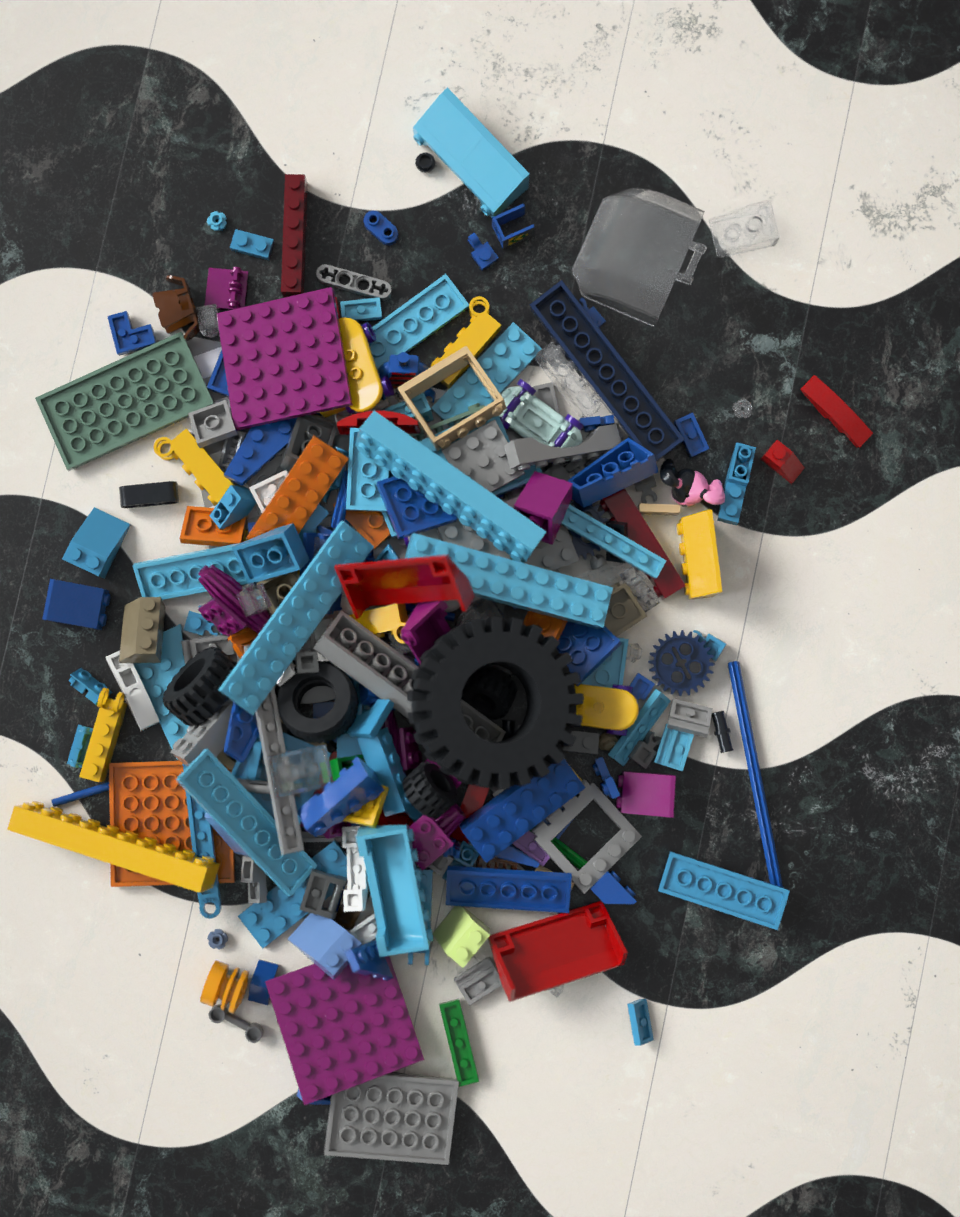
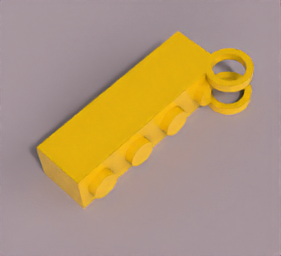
M478 296L470 301L469 314L471 316V324L459 331L457 334L458 339L454 343L450 342L445 347L444 355L441 358L437 357L432 362L431 367L465 346L469 348L476 359L501 331V324L489 315L487 299ZM476 305H482L485 307V311L476 313L473 308ZM466 365L440 382L450 389L470 365Z
M187 429L182 431L173 440L161 437L155 441L153 446L154 452L163 460H172L174 458L178 460L180 458L184 463L182 468L189 476L193 474L197 478L194 482L202 491L204 489L207 490L210 494L207 498L214 506L218 504L230 485H234L230 479L224 477V472L205 449L198 447L195 437ZM170 444V451L166 454H161L162 446Z
M393 604L364 611L359 619H356L354 614L349 615L377 637H385V633L391 632V635H394L398 642L405 643L398 636V634L402 636L401 630L408 620L405 604Z
M105 687L101 690L97 706L99 711L79 776L96 782H104L106 780L109 763L112 760L128 705L124 702L125 695L123 692H119L116 699L108 698L109 689Z

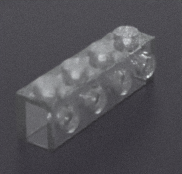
M551 342L537 352L535 360L580 418L591 417L599 411L602 405L600 397L597 393H592L588 388L589 383L583 376L580 377L578 375L576 366L572 361H568L565 358V353L561 346H556L554 342Z

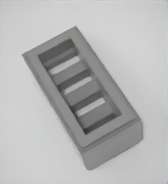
M237 430L238 435L225 439L219 462L220 467L228 468L230 464L227 462L228 458L233 459L234 457L230 452L238 451L248 434L247 431Z

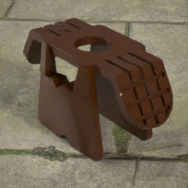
M168 275L166 276L168 282L181 285L184 288L154 292L152 294L155 307L160 310L158 313L161 326L165 328L168 334L194 322L184 335V339L189 341L202 329L196 307L186 280L181 277Z

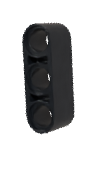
M176 481L119 487L121 508L179 503Z

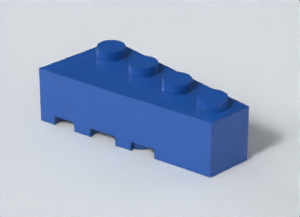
M628 437L567 480V482L573 483L572 500L584 508L658 473L655 454Z
M358 756L352 761L353 766L349 769L344 768L339 772L340 777L335 782L329 781L324 786V791L321 794H315L297 810L306 831L314 837L324 834L327 829L342 822L346 816L360 810L364 804L376 799L379 794L385 791L375 771Z

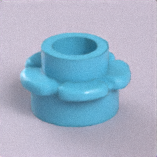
M214 211L208 217L207 223L211 226L212 230L220 231L227 224L226 216L222 212Z

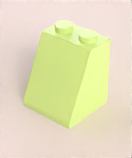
M454 906L433 932V936L445 953L464 968L490 936V928L464 906Z

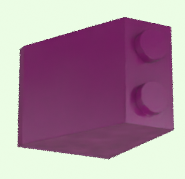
M534 471L515 502L514 509L545 530L546 533L541 541L553 545L572 499L573 483Z
M622 771V775H618L617 786L621 788V793L616 799V808H620L619 811L621 813L673 818L676 776L671 774Z

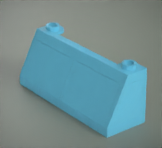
M448 87L413 126L414 140L420 146L422 144L424 146L428 145L480 200L482 205L480 209L486 216L494 217L499 215L528 189L530 174Z

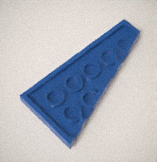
M297 418L251 427L226 469L224 477L243 486L260 471V468L287 447Z

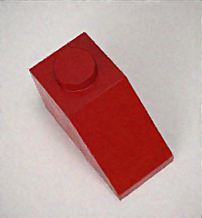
M776 440L760 459L791 484L804 470V466L794 452L779 440Z

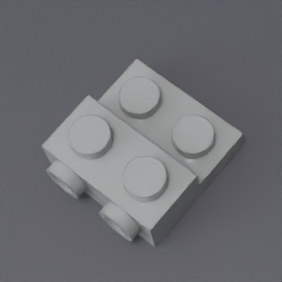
M227 400L188 413L199 448L238 435Z

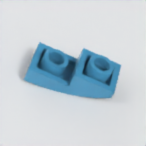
M462 841L459 859L453 857L454 860L450 866L472 867L479 853L473 846ZM446 871L445 874L442 876V878H443L444 880H446V881H447V871Z

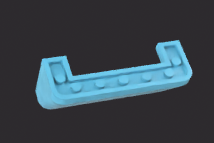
M376 825V828L360 826L356 840L359 856L364 857L378 929L376 943L379 957L429 950L430 942L433 941L432 929H428L427 925L430 918L429 911L424 909L423 902H426L425 891L420 889L419 882H422L421 870L416 867L418 853L417 849H413L412 846L414 841L413 829H409L408 825Z

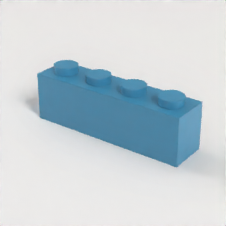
M388 728L380 729L375 739L357 738L366 764L375 771L381 784L389 788L382 808L385 817L412 808L413 805L403 790V780L406 774L403 772L399 755L395 750Z

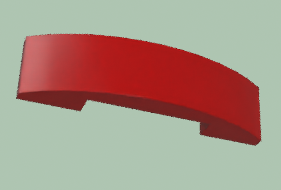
M373 411L357 413L338 421L337 428L340 435H350V428H360ZM376 411L407 434L421 433L418 421L412 417L392 411Z

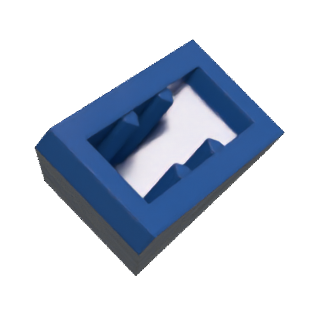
M258 960L250 983L249 1001L264 1005L269 1004L270 996L265 981L276 978L279 964Z

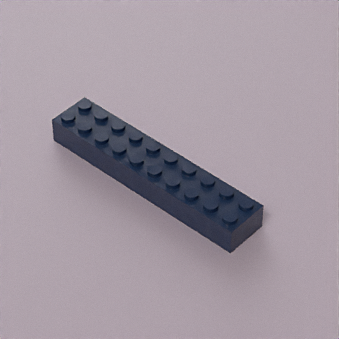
M562 280L530 304L531 311L611 415H614L615 420L628 437L655 454L656 463L684 442L685 439Z

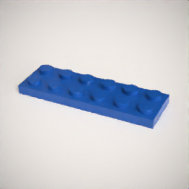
M447 866L446 905L569 913L572 873Z

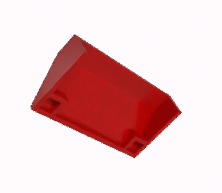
M448 555L339 564L334 566L356 619H359L369 606L458 600L463 612L467 611L475 597L469 579Z
M602 901L570 910L569 913H560L488 937L501 984L509 1002L625 964L628 953Z

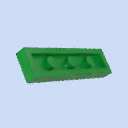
M455 999L439 1003L459 1087L479 1082L460 1000Z

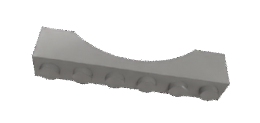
M612 424L594 429L589 432L579 445L573 447H552L540 443L532 437L512 440L504 445L510 469L518 468L519 471L530 469V466L536 465V468H541L553 462V465L565 463V460H570L571 462L580 461L582 457H587L588 460L594 459L620 444L621 439L617 424Z

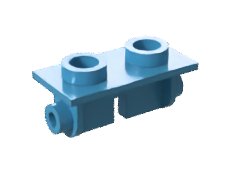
M82 668L71 673L70 685L81 694L87 689L88 693L85 697L97 705L101 690L104 687L107 688V686L97 681L88 671Z
M78 724L67 764L70 766L82 768L93 728Z

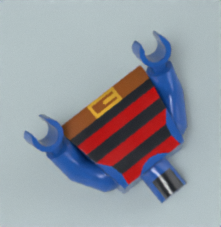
M401 352L398 355H390L389 361L378 368L380 378L388 377L393 389H397L429 369V367L420 361L419 356ZM430 387L424 392L426 399L427 396L432 397V402L434 403L436 393ZM383 393V394H382L383 400H385V399H386V396H385V394Z

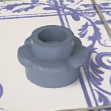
M215 929L214 932L208 934V944L213 949H222L228 941V936L223 930Z

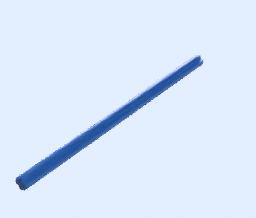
M733 661L728 663L769 880L770 884L783 887L739 661Z

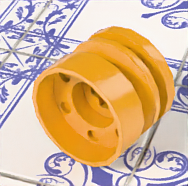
M216 960L210 969L203 987L200 1003L214 1007L218 999H221V1010L224 1011L230 1002L229 1013L234 1014L246 994L249 971L244 970L240 978H238L240 968L236 967L233 973L228 975L229 964Z

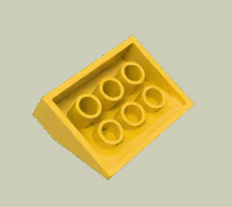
M712 509L682 517L679 523L676 524L677 534L681 535L682 543H679V552L684 558L681 569L682 575H686L687 582L684 583L686 585L684 593L688 595L689 600L713 597L722 592Z

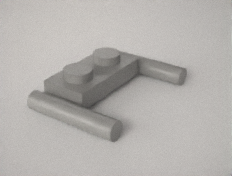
M214 635L181 641L185 665L197 653H201L209 647L220 648L226 655H233L236 652L232 647V642L228 641L227 635Z

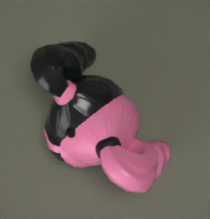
M672 459L663 461L660 468V478L664 484L672 487L673 500L683 507L693 506L703 499L712 505H720L725 502V494L720 480H713L708 485L706 478L700 472L689 468H684L677 472Z

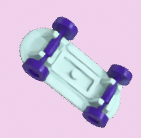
M522 379L517 382L519 387H509L500 394L505 401L507 409L499 417L506 430L510 427L523 438L532 437L540 443L558 448L573 447L582 442L580 431L584 425L569 414L564 418L534 396L536 390Z

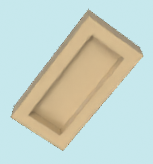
M640 503L638 510L641 514L677 516L680 513V505Z

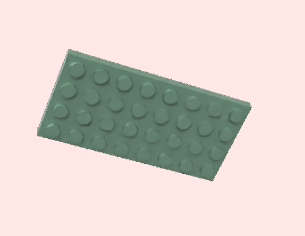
M182 332L35 398L68 471L189 417L188 413L215 404Z

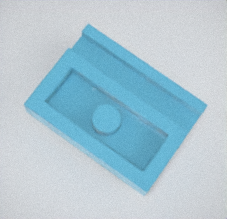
M666 723L654 762L683 772L694 734L667 728Z

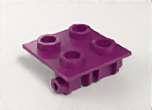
M233 267V270L209 268L205 307L232 310L245 307L248 271H241L240 267Z

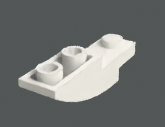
M120 651L106 656V661L121 691L125 695V700L140 731L160 723L133 663H119Z

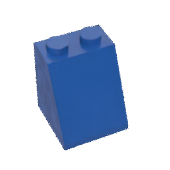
M50 579L42 619L102 630V626H105L107 619L105 609L110 603L109 590Z

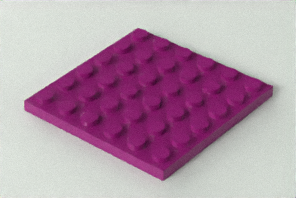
M332 287L216 313L232 419L236 430L353 405L335 294Z
M384 956L394 977L388 981H384L382 977L376 979L371 974L365 976L353 973L350 964L344 968L335 980L329 977L316 964H312L265 981L304 1105L424 1060L390 956Z

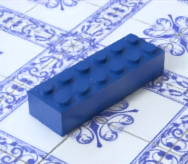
M565 759L559 764H551L548 767L550 772L547 775L530 779L531 783L527 785H514L505 789L461 822L459 825L461 831L486 863L586 788Z

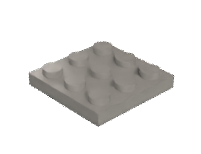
M496 420L489 422L452 443L449 447L442 449L448 463L491 493L525 474L524 470L519 471L518 468L510 469L504 445L508 442Z

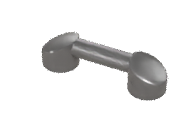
M221 1004L215 1005L209 1011V1018L212 1022L220 1023L226 1020L246 1031L245 1037L251 1043L258 1042L263 1035L262 1027L258 1023L250 1024L229 1013L227 1007L224 1011L221 1010Z

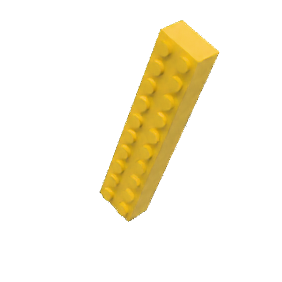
M32 801V803L23 802V805H16L13 808L7 829L9 831L199 893L214 886L220 863L214 862L212 857L202 856L201 858L195 856V852L190 850H183L182 852L176 850V846L172 844H157L156 839L149 837L142 839L138 837L137 833L130 831L123 833L116 826L107 825L105 827L100 825L99 821L93 819L86 821L81 819V815L75 813L64 814L60 808L51 807L49 809L44 807V803Z

